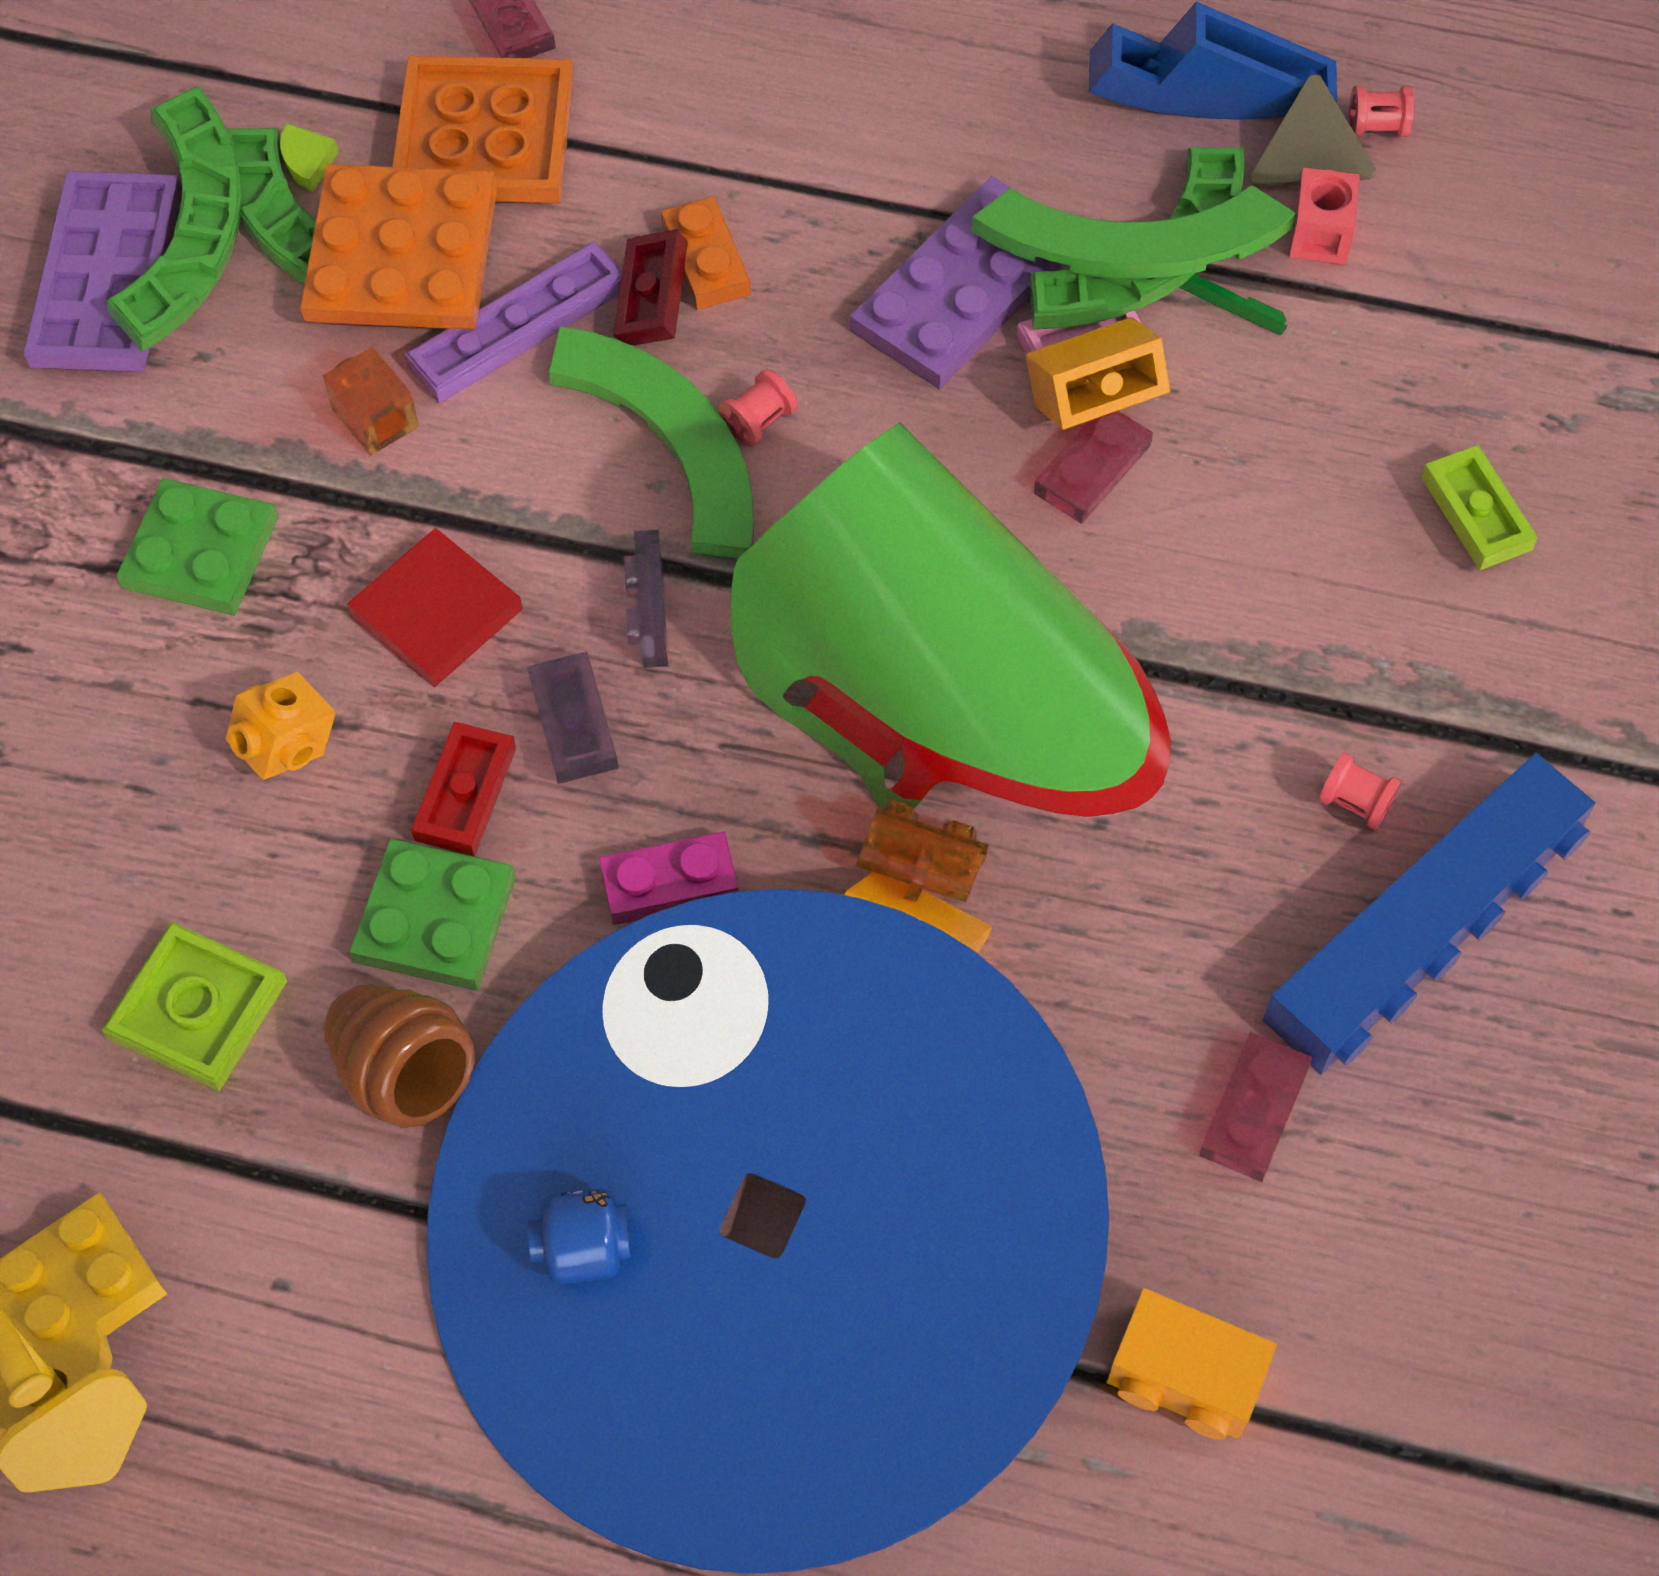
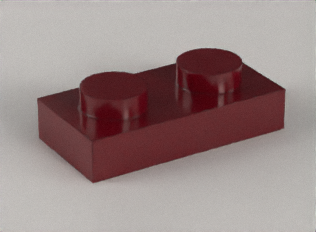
M678 229L627 239L613 336L617 340L636 346L675 338L688 241Z

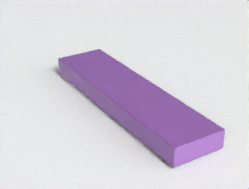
M593 241L480 308L476 330L445 329L405 353L407 366L440 404L557 333L560 326L567 327L618 296L622 270Z

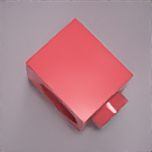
M1302 169L1294 204V212L1297 215L1291 233L1289 258L1346 265L1355 231L1360 174L1337 172L1328 169Z

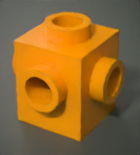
M297 671L263 685H253L242 693L237 694L225 740L230 744L235 755L245 760L261 779L265 780L287 770H299L311 760L324 756L336 711Z

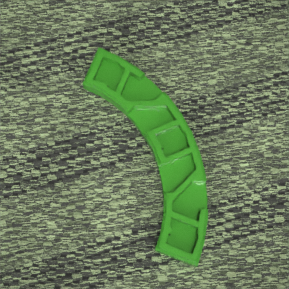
M198 85L151 108V122L164 137L173 153L182 183L181 208L174 229V237L163 256H158L155 262L128 287L107 299L108 313L142 352L177 329L207 299L220 280L231 258L238 235L241 213L239 168L230 144V136L226 126L213 104Z
M227 128L230 144L240 172V219L259 248L278 267L305 285L316 220L303 206H299L289 190L282 169L278 128Z
M1188 148L1185 161V184L1179 197L1178 205L1169 219L1202 212L1242 192L1245 170L1244 148ZM1070 269L1031 272L1029 288L1033 330L1087 325L1123 316L1128 312L1146 307L1167 296L1187 282L1195 273L1162 278L1127 279L1077 274L1070 272Z
M1251 185L1237 196L1220 205L1188 216L1150 222H1113L1077 216L1045 206L1010 187L972 217L971 232L1021 258L1035 262L1037 257L1052 262L1070 265V272L1106 278L1146 279L1205 271L1209 263L1232 256L1239 260L1252 255L1292 230L1297 213Z
M560 326L549 369L550 385L588 393L611 402L618 407L625 405L646 420L647 427L665 444L674 458L678 459L687 479L693 506L692 553L739 558L753 545V496L748 470L739 445L719 412L688 379L649 353L611 337Z

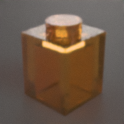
M373 346L355 357L344 359L333 370L322 375L332 410L370 456L420 427L410 390Z

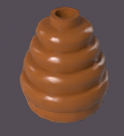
M372 984L359 985L337 997L327 1013L323 1028L324 1038L330 1048L331 1059L336 1065L337 1075L360 1111L368 1116L401 1128L423 1126L442 1116L455 1104L470 1081L475 1064L474 1041L454 1009L431 996L421 995L410 989L397 990L392 987L379 988Z

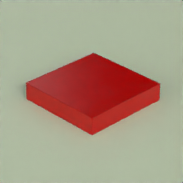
M436 527L347 603L350 616L434 688L523 610L519 595Z

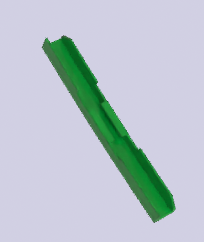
M1198 272L1179 287L1279 335H1282L1288 327L1285 325L1286 318L1282 311L1251 297L1245 299L1230 290L1197 276Z

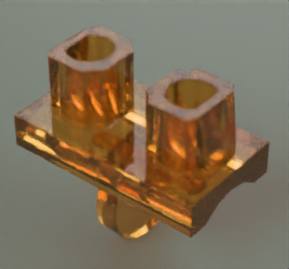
M895 800L889 801L884 810L877 808L859 852L856 867L905 882L903 899L914 903L917 902L922 889L967 902L988 849V844L977 841L975 827L955 820L943 823L941 828L918 821L919 815L915 812L913 806Z

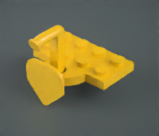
M101 1192L0 1258V1469L15 1487L22 1492L95 1485L111 1480L118 1473L147 1409L145 1399L128 1376L120 1370L111 1369L113 1357L106 1336L166 1296L167 1293Z

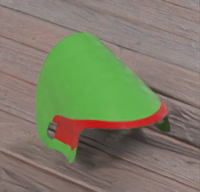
M901 422L873 439L839 466L790 511L776 521L738 558L733 570L730 629L736 661L747 685L757 698L769 706L782 719L795 725L822 743L851 766L864 780L872 799L887 814L895 817L909 816L934 785L943 781L959 783L983 793L1025 806L1058 814L1083 817L1109 815L1138 808L1153 798L1163 786L1170 764L1171 739L1161 704L1139 662L1111 630ZM804 679L817 685V693L805 706L791 705L783 698V694L797 680ZM898 751H902L904 774L888 790L884 780L885 767Z

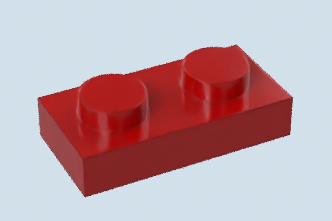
M453 722L411 828L415 842L475 857L516 751L514 736Z

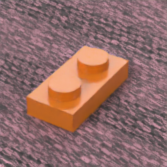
M715 196L661 211L664 231L678 229L688 241L683 278L697 310L751 295L750 279Z

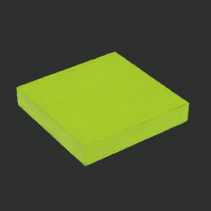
M171 921L101 1032L107 1040L220 1092L286 985L287 979L284 972Z

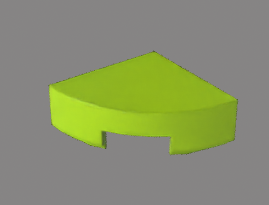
M286 123L282 131L280 149L286 168L299 186L314 192L325 175L326 164H332L339 153L336 139Z

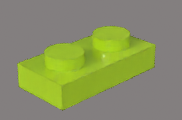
M1479 445L1425 464L1421 479L1479 571L1533 551L1538 536Z

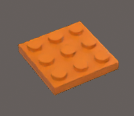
M408 56L392 167L494 171L498 183L495 202L561 203L574 81L572 59Z
M326 164L300 307L305 322L476 330L498 188L495 172Z

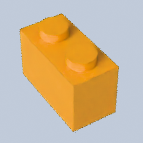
M1133 317L1025 354L1035 407L1062 430L1170 392L1162 338Z
M1143 1287L1113 1362L1107 1384L1119 1388L1118 1395L1126 1402L1138 1408L1157 1411L1159 1406L1186 1417L1185 1424L1203 1436L1224 1440L1226 1435H1229L1239 1440L1251 1417L1277 1343Z

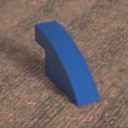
M1196 1L1160 43L1112 23L1090 49L1088 92L1124 105L1186 117L1230 120L1280 118L1286 116L1308 77L1313 74L1321 76L1337 103L1336 60Z

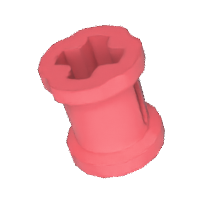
M1364 86L1353 87L1349 107V124L1357 137H1361L1364 131H1396L1399 137H1409L1414 119L1412 86H1401L1398 92L1366 91Z
M766 369L755 376V384L736 400L727 398L719 406V414L725 420L731 433L737 440L746 446H754L762 439V431L780 416L786 417L791 415L798 409V405L793 391L788 387L784 379L774 371Z
M1343 752L1324 784L1318 801L1325 805L1333 802L1367 820L1368 828L1376 831L1397 796L1402 780L1394 776L1386 780L1353 763L1354 756Z

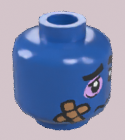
M605 1189L551 1194L543 1202L541 1219L528 1220L531 1262H545L548 1276L557 1284L609 1280L618 1274L621 1261L631 1260L627 1205H616L612 1194Z

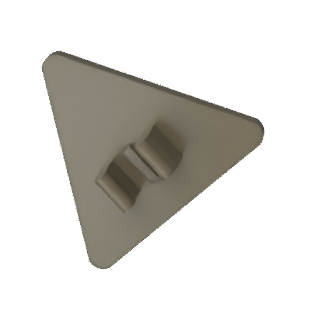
M1313 74L1308 77L1251 173V180L1255 186L1299 184L1303 168L1328 169L1337 172L1360 174V180H1370L1375 176L1376 168L1320 75Z

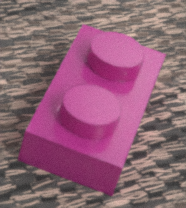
M725 831L599 857L613 925L640 920L650 914L692 900L739 892Z

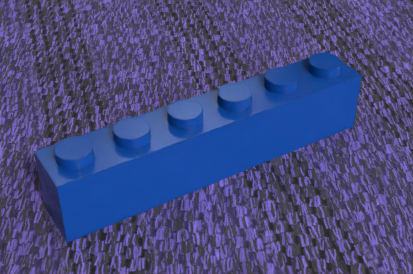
M1535 753L1271 995L1262 1021L1320 1075L1337 1059L1344 1065H1348L1365 1049L1373 1038L1368 1032L1371 1027L1382 1017L1390 1023L1399 1018L1416 999L1418 994L1413 988L1427 975L1434 981L1440 979L1461 956L1462 952L1457 947L1469 935L1472 934L1476 939L1481 940L1496 926L1505 914V910L1500 907L1513 894L1517 895L1521 900L1526 898L1547 875L1548 870L1543 866L1557 854L1565 860L1581 846L1590 834V830L1584 824L1596 802L1538 753Z

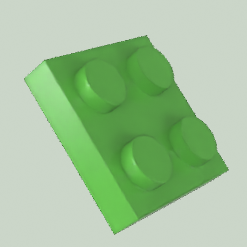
M162 478L116 575L122 589L235 616L279 518L275 505Z
M390 838L349 952L353 962L478 991L516 878L513 865Z

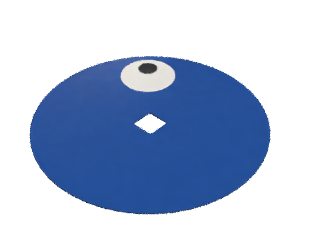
M791 889L731 892L692 900L650 914L607 935L577 954L546 979L510 1016L488 1045L473 1070L468 1085L458 1099L447 1125L434 1170L427 1223V1266L431 1303L441 1344L453 1376L478 1424L503 1458L537 1493L574 1521L616 1544L644 1555L700 1570L757 1574L796 1572L840 1564L886 1549L929 1528L964 1505L1004 1471L1037 1433L1061 1397L1083 1353L1098 1309L1107 1262L1109 1231L1106 1169L1098 1130L1084 1089L1063 1047L1031 1003L1009 979L977 952L941 929L909 914L861 898L822 891ZM747 1174L757 1175L805 1197V1205L779 1258L769 1257L720 1234V1227L743 1178ZM593 1189L607 1190L612 1194L616 1205H627L631 1260L621 1261L618 1274L609 1280L557 1284L553 1282L547 1274L545 1262H531L528 1220L541 1219L543 1202L551 1194Z

